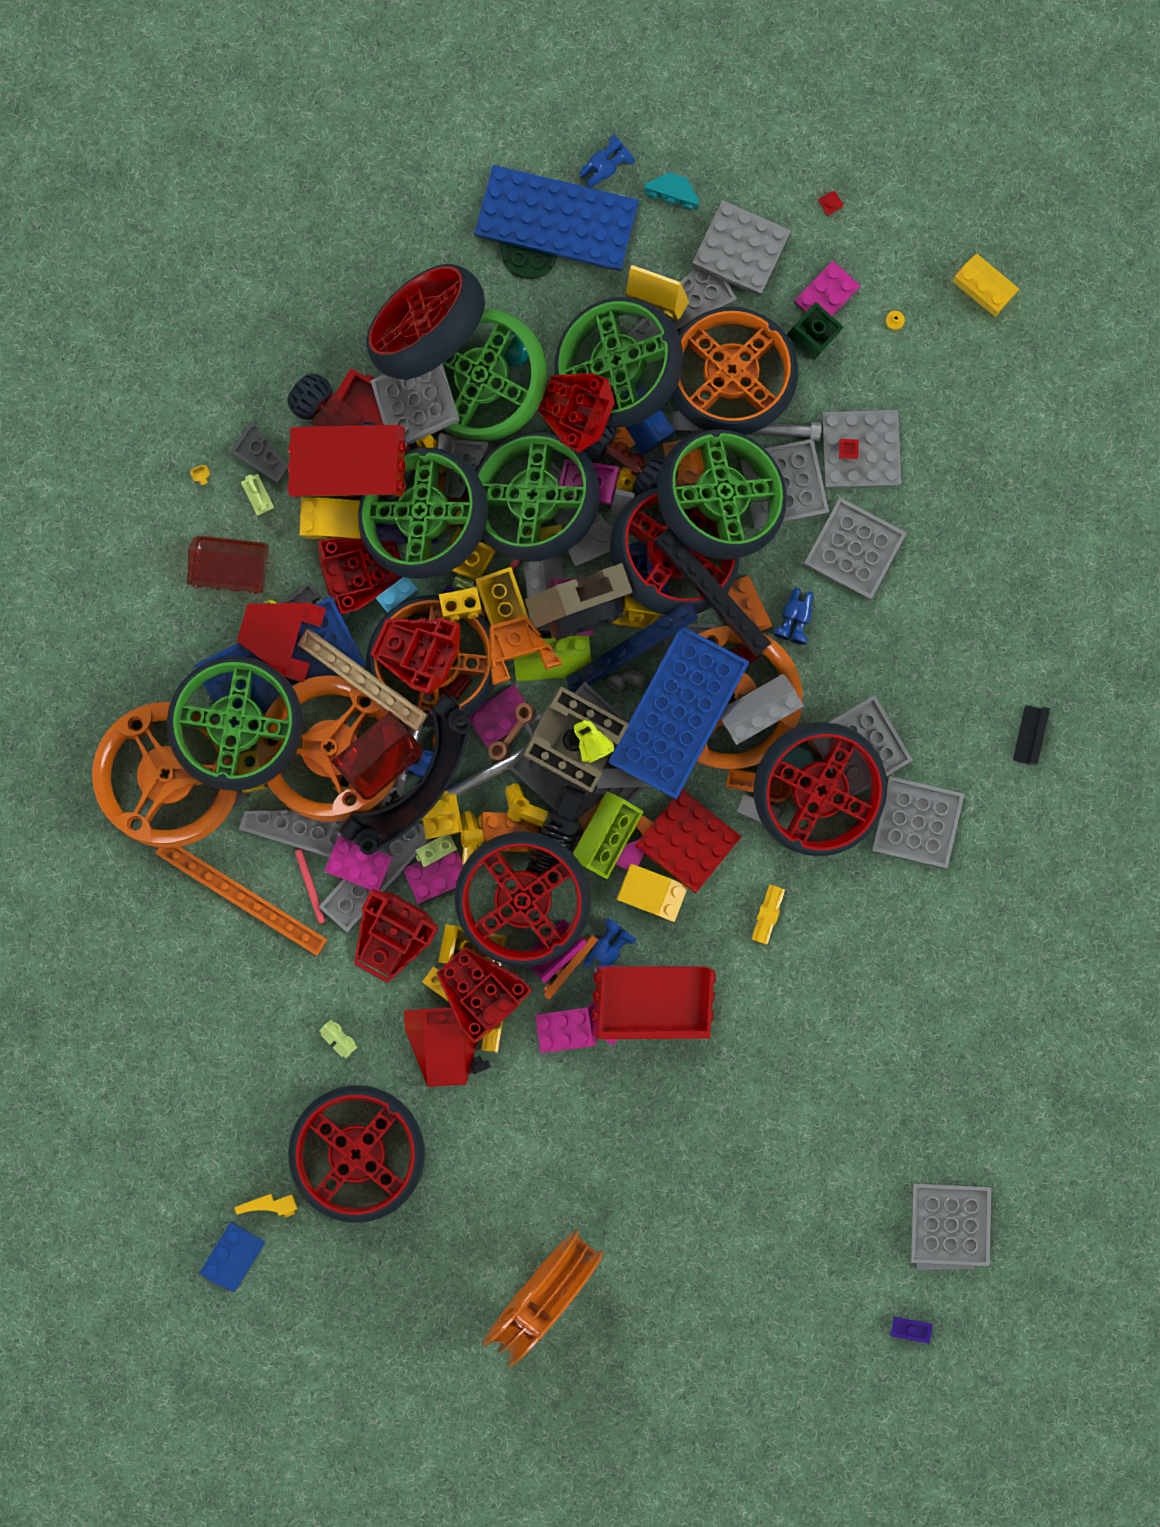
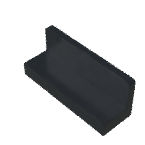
M1028 705L1024 707L1013 756L1014 761L1034 766L1038 764L1050 708H1037Z

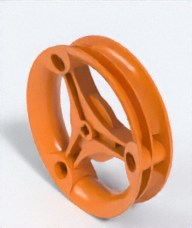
M729 626L716 627L699 633V635L706 639H712L715 644L721 647L725 643L745 645ZM765 635L772 644L762 654L771 661L779 675L784 674L800 700L803 701L801 680L795 664L776 641ZM743 673L733 692V702L757 689L753 680L745 673ZM802 708L779 720L772 734L758 746L738 753H720L708 749L706 743L697 762L718 769H739L759 764L765 752L779 737L797 727ZM719 718V720H718V722H717V724H716V726H715L713 732H714L719 726H724V724L722 723V721H721L720 718Z
M318 676L293 685L292 687L299 698L300 705L310 699L324 695L346 696L351 698L353 702L349 710L337 721H321L313 725L306 734H302L300 740L302 742L301 749L298 748L295 755L302 756L305 764L313 773L322 777L332 778L339 795L334 803H319L308 800L291 789L281 773L268 781L267 785L288 808L312 820L323 822L345 821L352 812L373 809L389 793L401 770L399 763L400 759L403 760V741L395 717L341 676ZM281 696L269 707L264 716L265 718L285 720L288 717L286 706ZM364 700H370L368 707H362L361 703ZM358 710L361 715L350 728L346 724ZM367 717L377 718L385 738L384 762L372 784L365 790L355 788L351 775V768L356 763L359 755V742L356 734ZM270 726L268 732L275 733L278 730V726ZM258 739L257 758L260 768L277 754L284 741L278 740L275 746H269L271 739ZM330 745H332L334 749H331L330 752H328L327 748H330ZM343 774L346 775L351 789L344 792L337 778ZM350 797L356 798V802L353 805H347V800Z
M171 702L143 705L120 717L101 739L95 753L92 769L94 793L106 817L133 840L158 848L186 846L211 834L226 819L238 794V791L219 789L212 806L195 822L173 830L153 829L150 822L163 804L176 803L185 798L193 786L203 784L184 770L174 756L171 746H160L151 732L155 722L167 721ZM194 714L192 721H199L201 714ZM211 720V724L216 725V723L213 720ZM141 722L142 728L135 731L134 725ZM196 728L211 741L206 729ZM146 735L149 736L155 746V749L150 752L146 750L141 741V738ZM126 739L136 740L143 755L137 771L138 784L143 793L133 813H125L115 798L111 784L113 762L119 748ZM228 740L227 746L232 747L230 740ZM211 741L219 756L220 748ZM232 757L224 759V765L226 766L231 765L233 762ZM218 758L214 765L202 766L216 773ZM166 771L169 773V774H168V776H169L168 779H166V778L164 777V776H165V775H164V772H166ZM151 799L154 803L144 818L140 814L148 800ZM136 821H141V827L138 830H134L133 824Z
M577 1229L571 1232L544 1260L529 1281L507 1305L482 1342L484 1347L493 1342L501 1343L497 1352L500 1354L506 1349L508 1350L509 1359L507 1366L509 1368L520 1361L555 1323L585 1285L604 1255L602 1250L596 1252L588 1243L579 1238V1231Z

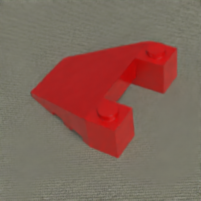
M310 602L247 604L237 642L275 668L283 676L304 682L311 663L292 657L303 621L321 627L327 608Z

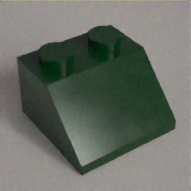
M815 302L791 328L787 336L815 360L844 327Z

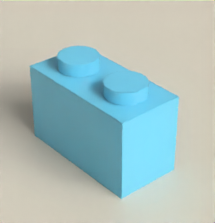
M402 577L377 596L376 599L385 612L388 613L400 603L412 599L419 591L409 578Z

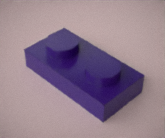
M893 1316L890 1336L929 1344L933 1324Z

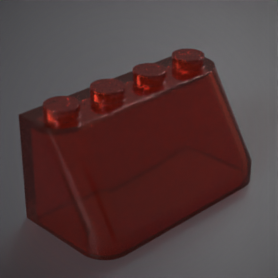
M196 536L188 548L187 585L197 588L203 586L211 587L215 590L224 588L234 592L242 590L249 591L252 594L263 593L269 545L255 541Z
M389 711L331 762L364 800H370L422 756L423 748L395 715Z

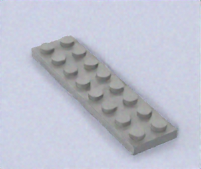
M419 821L404 835L378 850L393 857L379 891L385 892L404 868L416 857L417 853L415 850L426 845L431 840H426L423 821ZM343 879L319 908L348 933L361 919L362 907L371 890Z

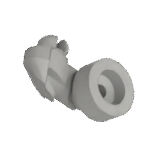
M632 669L616 675L611 674L605 682L613 692L620 693L625 688L624 682L626 681L637 688H643L646 675Z

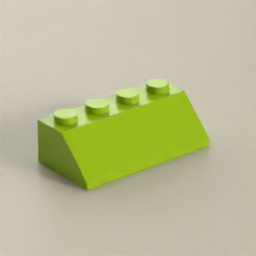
M589 635L572 636L558 641L555 638L543 639L546 644L552 647L554 654L560 657L563 662L562 665L545 670L538 652L515 658L516 682L566 678L590 663Z
M606 791L573 852L574 856L583 867L608 879L644 811Z

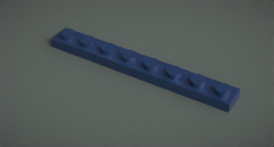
M687 601L567 676L566 681L569 690L574 693L584 682L591 686L697 620L698 616L694 604L691 601Z

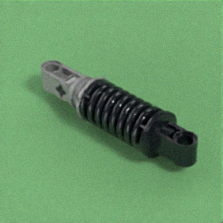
M567 785L558 811L548 810L547 817L550 820L544 822L547 828H542L541 830L542 834L560 842L569 850L573 846L572 842L575 840V834L578 833L579 828L582 826V823L575 819V815L582 803L585 792ZM534 849L533 853L535 855H531L530 859L532 861L528 862L525 871H531L540 875L558 862V860L544 851ZM551 872L549 874L551 880L559 879L558 873ZM539 883L533 886L537 892L544 890V887ZM524 896L522 900L524 903H526L527 897ZM533 910L529 915L536 919L537 911ZM527 927L520 929L530 932L532 928Z

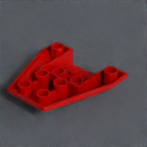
M595 373L551 376L538 412L565 446L581 452L601 439L615 403L609 380Z
M335 537L318 542L320 569L329 597L332 596L340 614L361 609L402 578V576L391 573L379 565L366 549L362 539ZM380 541L383 548L391 556L401 560L395 542Z
M466 947L436 973L461 1030L473 1043H476L492 1032L532 992L518 975Z
M452 1008L404 1010L405 1031L427 1087L466 1085L478 1041L473 1043L461 1030Z

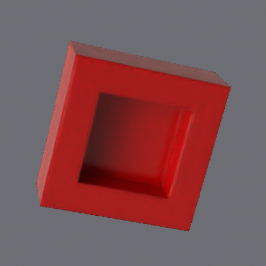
M835 190L818 199L827 216L844 207Z
M840 439L839 459L858 460L859 440Z

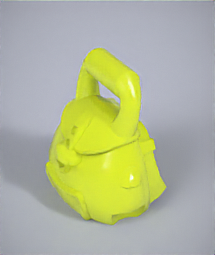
M585 719L574 725V732L580 740L579 748L583 762L592 763L614 751L613 742L603 735L601 731H598L592 722ZM589 727L591 731L585 733L584 735L580 732L581 730Z

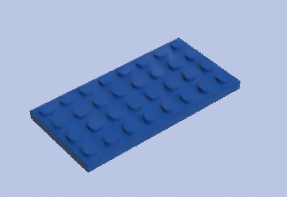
M493 165L474 236L621 272L639 200Z
M332 596L316 603V605L327 608L322 626L319 627L302 621L292 655L293 658L311 663L306 680L318 676H339L297 645L307 629H311L361 667L366 665ZM237 643L199 662L194 667L196 669L209 661L231 656L248 657L264 661L243 645ZM233 672L218 675L204 683L213 703L230 695ZM254 675L250 699L259 706L263 716H265L269 707L280 694L268 681ZM285 677L292 686L301 682ZM239 682L237 689H244L246 682ZM236 701L234 703V708H241L243 705V701ZM234 720V722H231V725L235 728L236 725H239V722Z
M686 627L677 631L632 715L628 728L619 744L616 745L608 763L677 799L749 662Z

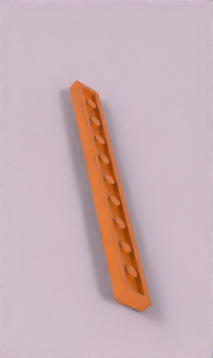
M181 847L158 848L155 852L162 859L314 955L318 956L328 940L185 849Z

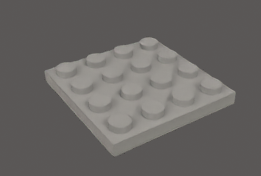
M722 200L692 262V266L761 296L791 230Z
M443 364L424 375L412 379H396L383 374L370 380L383 424L405 427L404 439L406 440V445L460 421Z
M898 410L822 412L825 488L901 486ZM840 439L859 440L858 460L839 459Z
M809 439L765 448L780 468L786 486L787 503L782 523L828 514L829 508L814 440ZM739 457L742 474L746 481L760 479L755 470ZM768 501L749 503L754 529L763 527L768 514Z
M839 497L804 565L871 600L907 533Z
M871 695L828 722L853 729L867 739L878 753L883 763L886 777L913 761L875 695ZM835 738L811 739L823 760ZM854 749L843 772L848 780L849 794L856 796L869 788L871 781L869 770L863 757ZM842 751L836 752L835 759L841 758ZM829 768L830 773L833 774V768Z
M889 776L886 803L878 821L872 851L948 869L964 794Z
M912 1184L910 1263L990 1266L991 1187Z

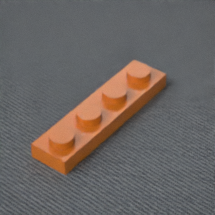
M592 935L590 938L586 936L584 940L587 944L569 960L570 963L566 968L563 966L555 974L557 979L554 982L549 981L544 987V996L549 1000L595 945L598 941L595 936Z

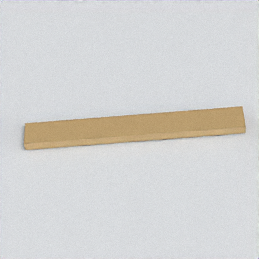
M311 629L305 631L297 644L410 728L415 731L420 729L428 716L425 712Z

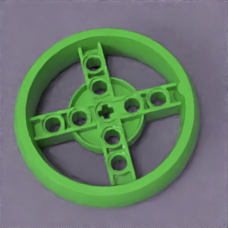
M484 308L479 323L496 324L485 346L470 349L464 354L456 352L451 362L445 361L443 363L454 370L455 384L460 392L455 403L460 421L443 429L460 439L477 442L499 440L512 435L524 427L540 407L546 391L548 374L544 351L531 329L520 319L507 312ZM515 335L525 346L530 359L531 381L529 390L510 380L509 366L504 358ZM502 336L503 343L497 346L496 341L498 337ZM493 353L494 360L489 363L487 358ZM468 362V370L463 371V364ZM480 372L485 374L484 378L479 376ZM501 379L502 385L496 389L495 382ZM475 387L477 393L474 397H471L470 390ZM517 388L518 394L512 398L511 391ZM503 396L520 406L512 416L499 424L483 428L468 426L479 404L490 403ZM466 404L468 410L465 414H462L461 408Z

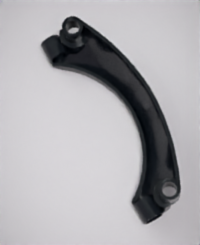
M443 693L431 709L435 723V745L430 763L420 780L405 795L388 805L371 810L352 812L340 827L339 831L345 837L351 840L355 839V843L360 846L363 854L371 855L409 831L434 807L451 782L461 761L471 723L469 716L462 710V707L447 694ZM464 719L466 723L463 726H458L456 724L457 721ZM365 841L373 842L369 847L363 845Z

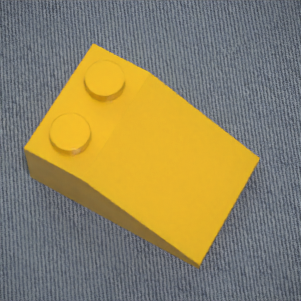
M320 497L301 498L299 535L305 539H331L335 537L361 539L358 522L360 501Z
M630 864L616 900L662 919L675 922L688 888L673 879Z
M445 924L439 963L447 964L466 947L501 966L500 962L480 952L469 941L460 926ZM494 933L489 936L495 943L503 947L505 946L506 936Z

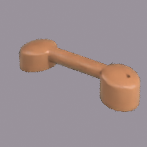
M521 703L517 706L516 717L518 722L503 742L496 741L489 746L488 754L493 760H502L508 757L510 754L509 745L526 722L530 723L535 720L537 711L533 705Z

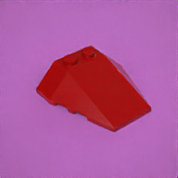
M425 618L419 620L387 619L370 655L412 689L430 694L444 684L456 658L460 643V624L444 618H437L436 620H426Z
M372 889L362 907V919L359 927L360 932L354 964L388 983L431 944L439 926L427 912L395 894ZM358 959L370 965L371 967L377 969L378 971L386 974L387 976H389V978L373 970L372 968L366 966L365 964L359 962Z

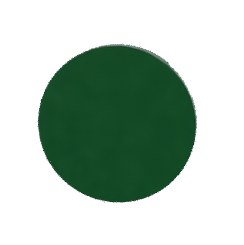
M502 243L503 262L507 269L519 278H540L550 272L556 263L557 256Z

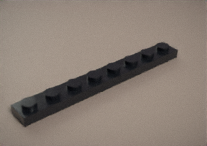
M669 527L653 541L756 657L772 644L688 548L674 535Z

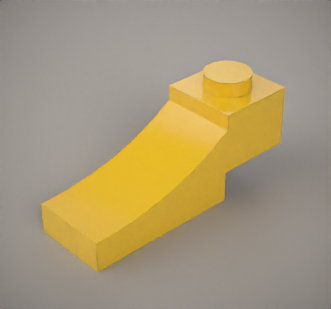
M273 1193L234 1207L237 1215L249 1211L266 1210L278 1212L279 1216L284 1214L285 1218L296 1214L295 1210L299 1208L294 1194L275 1200Z

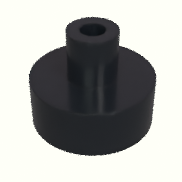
M480 1055L473 1058L475 1066L471 1067L473 1075L491 1068L489 1061L483 1062Z

